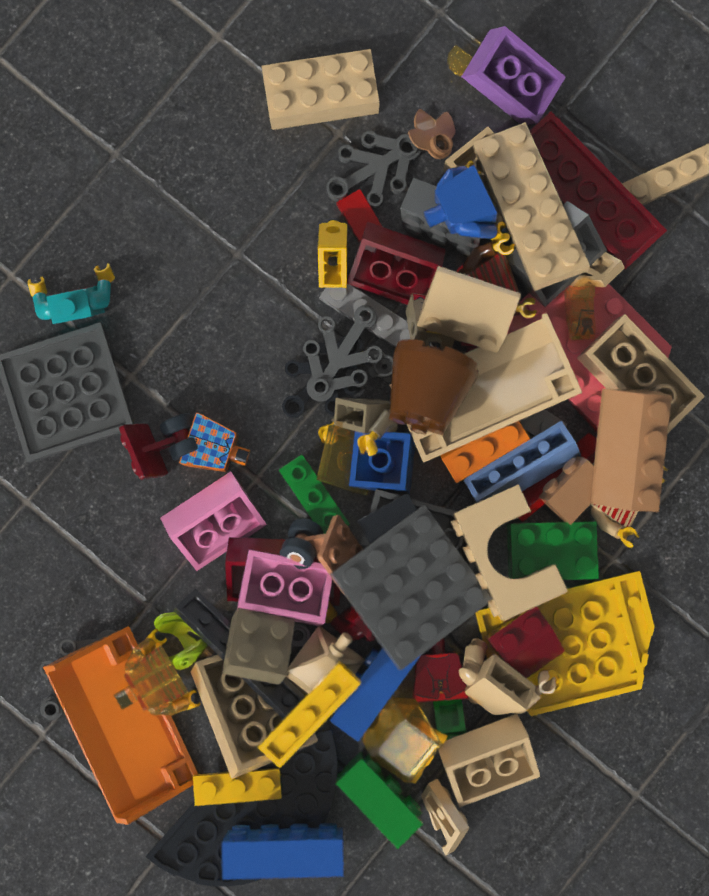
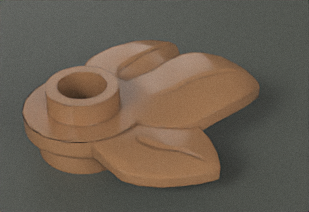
M419 109L414 117L415 129L408 132L410 140L417 148L427 150L432 157L436 159L446 158L452 151V138L455 134V126L450 114L445 112L435 120L425 111Z

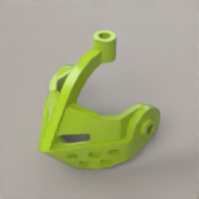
M175 612L163 613L154 620V626L160 633L173 634L179 639L184 648L178 654L164 658L168 666L174 665L178 670L188 668L193 662L198 660L208 647V644L202 638L198 641L188 634L189 631L194 634L196 633ZM157 656L161 664L166 666L161 656ZM153 660L152 663L154 664L156 670L159 672L160 669L156 664L155 660ZM151 664V665H150V668H151L153 671H155L154 667H153L152 664Z

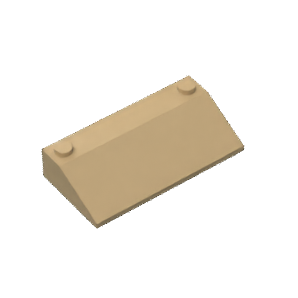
M545 313L542 315V319L507 334L498 353L484 350L481 347L465 353V355L476 361V370H479L478 376L446 428L444 435H438L427 431L426 435L411 431V425L407 424L424 463L581 394L582 390L548 314Z

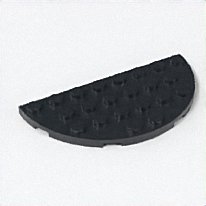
M328 720L315 731L318 739L317 742L296 751L280 767L282 799L195 806L194 801L145 857L167 873L175 877L177 875L194 881L195 884L230 887L261 880V878L223 879L222 841L227 831L232 830V827L236 825H248L250 830L261 829L262 825L268 824L279 825V829H291L290 825L307 824L308 828H320V824L325 823L335 795L338 767L336 745ZM271 762L258 769H269L279 767L274 762ZM227 765L220 772H229Z

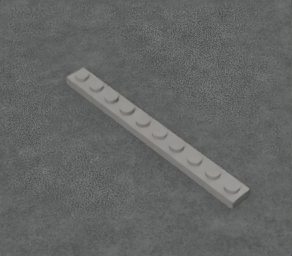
M347 284V288L326 287L319 297V300L354 322V313L358 307L362 305L371 306L376 312L377 320L371 328L365 329L396 348L398 341L410 339L406 320ZM367 311L360 314V319L363 321H368L371 317V314ZM544 409L520 421L527 433L535 437L562 420Z

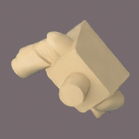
M472 639L471 643L465 648L463 668L459 669L461 679L467 684L465 693L469 696L468 700L472 704L481 705L491 714H523L541 698L540 694H550L555 691V677L548 681L549 671L547 670L538 674L539 685L535 686L497 655H492L484 661L488 647L484 641Z

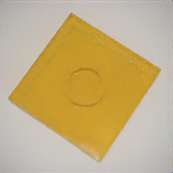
M329 425L316 480L359 495H368V489L349 486L355 432L336 425Z

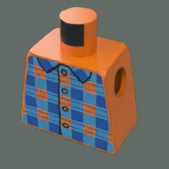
M196 412L188 438L193 437L195 439L198 449L181 456L179 463L186 467L227 472L230 462L246 466L250 450L236 446L239 435Z

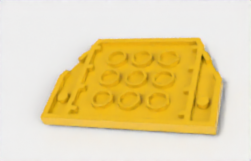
M640 571L566 588L568 592L537 606L553 628L565 652L527 678V680L537 686L539 685L538 674L547 670L549 671L548 681L555 677L556 688L553 693L540 694L541 698L527 710L530 716L642 689L643 673L647 665L649 644L655 626ZM489 607L480 609L475 615L481 639L488 646L485 654L486 659H488L492 655L498 656V654L485 636L509 619L502 621L499 616L494 617Z

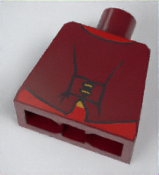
M444 638L428 649V653H423L415 664L412 695L414 703L469 699V696L465 693L466 684L459 675V669L462 667L458 652H445Z

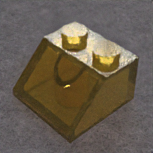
M390 697L361 737L371 758L405 783H410L442 745L417 700Z

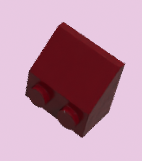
M537 606L512 617L485 636L500 659L526 679L565 652L553 628Z

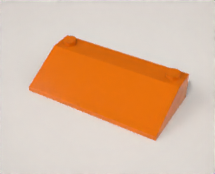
M129 626L43 667L116 823L127 825L193 786V776L198 774L161 694L142 663L143 655L137 653L139 646ZM138 663H140L142 669L144 670L146 676L148 677L162 704L158 700L156 694L154 693L152 687L150 686L148 680L146 679ZM134 666L137 667L158 706H153L132 669ZM129 671H131L133 677L135 678L137 684L139 685L141 691L143 692L151 708H149L147 702L145 701L143 695L140 692V698L143 701L147 710L141 709L139 703L136 700L137 696L139 695L138 690L135 688L130 689L127 682L124 679L125 674L127 673L133 686L138 688ZM125 691L131 702L120 708L115 697Z

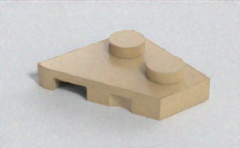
M438 779L427 784L421 797L430 814L434 829H442L447 842L446 845L442 846L445 855H448L456 850L469 830L465 815L458 811L452 802L449 791L442 787Z

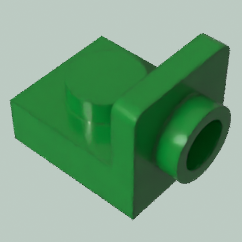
M462 699L433 701L436 730L447 735L446 740L465 734L466 728Z

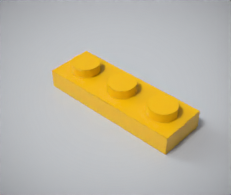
M280 768L257 769L233 779L229 772L195 774L193 776L195 806L282 799Z

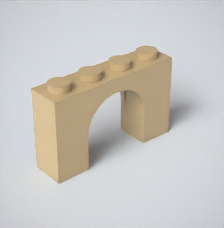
M519 484L454 513L453 517L455 520L451 521L457 537L463 536L467 545L463 548L468 562L470 564L474 562L479 573L475 574L481 589H487L488 594L492 598V600L488 601L492 615L494 617L499 616L502 621L568 592L556 565L547 566L523 578L509 579L500 575L492 567L488 559L487 545L493 531L503 523L530 512Z

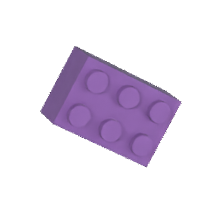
M505 26L489 30L461 76L519 124L526 122L527 125L539 122L566 78Z

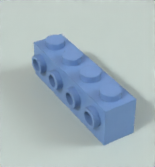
M560 421L463 480L478 503L518 484L521 491H524L562 468L568 460L577 456L581 457V453L575 440L563 422Z

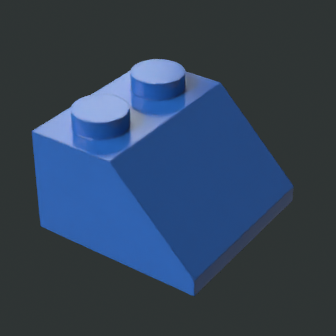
M355 431L349 486L374 491L377 489L388 493L410 494L415 442L411 434L385 432L381 439L375 440L378 452L373 456H369L367 451L361 454L358 438L370 433Z

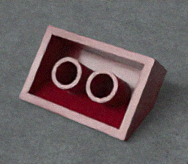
M367 222L347 279V284L408 305L412 293L427 295L438 266H443L446 249Z

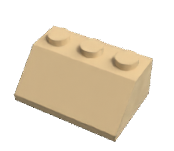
M438 266L425 297L417 326L425 328L430 332H437L452 337L457 341H464L479 346L484 350L498 353L507 335L521 294Z

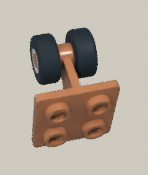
M340 515L333 516L326 534L323 533L322 528L316 522L301 518L293 521L288 531L289 538L284 541L280 550V556L288 559L291 558L293 561L304 565H294L298 569H307L313 564L315 556L318 554V560L330 575V573L363 550V547L358 543Z

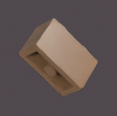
M580 456L568 460L562 468V473L556 479L548 481L543 487L544 492L539 496L560 519L570 525L591 504L594 466L587 459Z

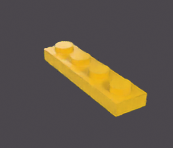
M339 661L260 743L258 748L280 768L361 684V680Z

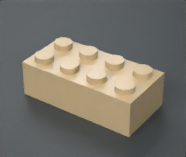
M371 49L262 66L272 130L379 114V97Z
M626 314L617 318L577 357L607 389L658 391L672 395L667 434L705 397Z

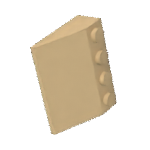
M215 655L196 662L191 670V674L228 771L233 779L273 762L258 747L279 725L283 718L241 677L222 674L224 660L219 655ZM315 732L298 750L318 741Z

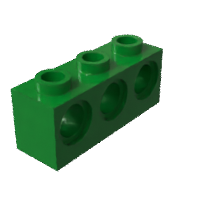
M302 454L279 469V472L311 519L322 528L324 534L327 533L331 520L336 515H340L348 527L350 526Z

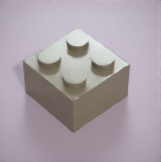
M238 608L231 619L222 674L279 685L287 676L295 619Z

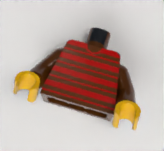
M503 233L499 237L498 242L491 241L475 247L458 273L519 293L506 255L513 252L515 244L505 246L502 243L508 241L510 235ZM527 298L522 304L518 302L514 316L521 313L525 318L534 317L537 310L529 311L525 305H533L536 301L533 298Z

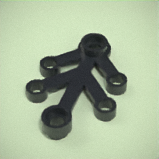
M344 335L339 342H336L338 348L347 335ZM361 337L355 343L356 351L348 355L365 351V344ZM318 343L320 345V353L327 354L325 343ZM290 360L285 364V372L291 378H296L300 374H312L309 362L299 363L296 360ZM320 362L323 372L330 362ZM292 364L298 366V371L294 374L288 372V367ZM357 365L346 367L347 376H351L357 370ZM338 372L333 379L338 378ZM356 374V375L354 376V381H355L356 383L360 384L359 381L357 380V374ZM317 383L315 386L316 391H318L325 383ZM307 386L297 396L291 395L284 399L282 409L287 417L296 419L304 413V404L311 398L307 392ZM346 387L344 391L346 394L354 396L359 393L360 387H357L353 392L349 391ZM334 390L332 397L325 402V411L334 416L335 411H329L328 404L335 402L336 398H338V390ZM291 403L299 405L297 412L292 413L289 411Z

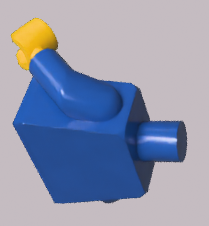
M468 161L465 166L447 169L435 190L437 206L424 211V216L430 228L445 221L451 234L458 233L460 236L486 238L498 242L499 237L502 235L501 230L506 227L505 222H500L496 226L494 225L496 223L497 211L479 176L481 172H477L473 161Z

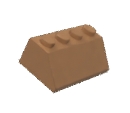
M602 388L590 503L629 511L659 512L672 395L658 391Z

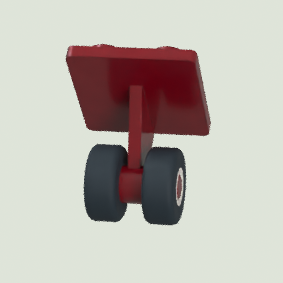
M190 413L180 414L162 422L159 427L162 435L167 439L155 442L147 423L125 424L119 427L121 442L128 450L132 459V469L141 480L168 475L159 451L170 447L169 452L172 459L177 461L181 459V456L198 449L195 439L193 437L188 438V430L191 429L193 423Z

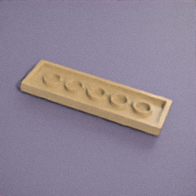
M526 122L473 142V149L534 291L589 271L590 265Z

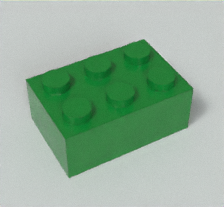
M567 522L507 525L509 579L523 578L550 565H556L562 580L599 579L597 522H573L571 525Z
M361 750L337 774L336 784L398 849L423 825L421 806L411 795L405 797L401 793V785L390 773L385 776L381 772L380 762L371 753L365 755Z

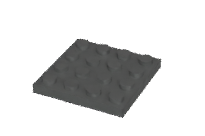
M101 322L0 355V378L26 462L31 463L120 434V426L134 424Z
M425 505L419 507L330 573L398 670L404 669L488 604V601L492 600L485 589H481L475 574Z

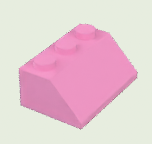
M231 471L160 518L171 540L196 571L227 552L229 537L248 538L267 525Z
M249 550L237 609L242 608L295 619V622L322 626L326 619L332 578L321 563L313 562L307 569H298L294 565H304L293 561L291 558L288 559L284 556Z

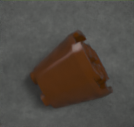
M400 340L393 354L389 419L398 424L406 423L411 425L410 430L418 434L426 435L427 431L438 435H444L446 428L477 379L479 370H476L477 363L467 355L446 346L443 350L435 346L424 347L425 342L423 340Z

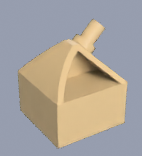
M318 626L289 665L286 678L306 696L339 661L355 675L365 659L348 647L353 640L349 634L343 633L337 639L321 626Z

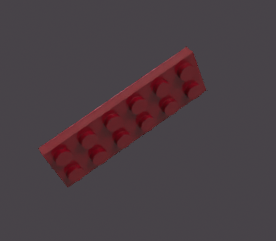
M552 111L530 130L562 205L569 201L589 215L607 249L606 252L621 260L625 267L624 270L667 231Z

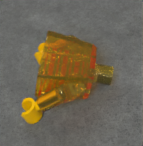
M154 629L146 639L133 648L125 663L126 674L123 677L128 687L114 694L120 708L123 710L138 702L143 711L148 710L152 715L173 716L182 711L199 707L201 702L194 704L191 700V695L197 693V691H187L162 647L167 639L157 640L155 634L158 630Z

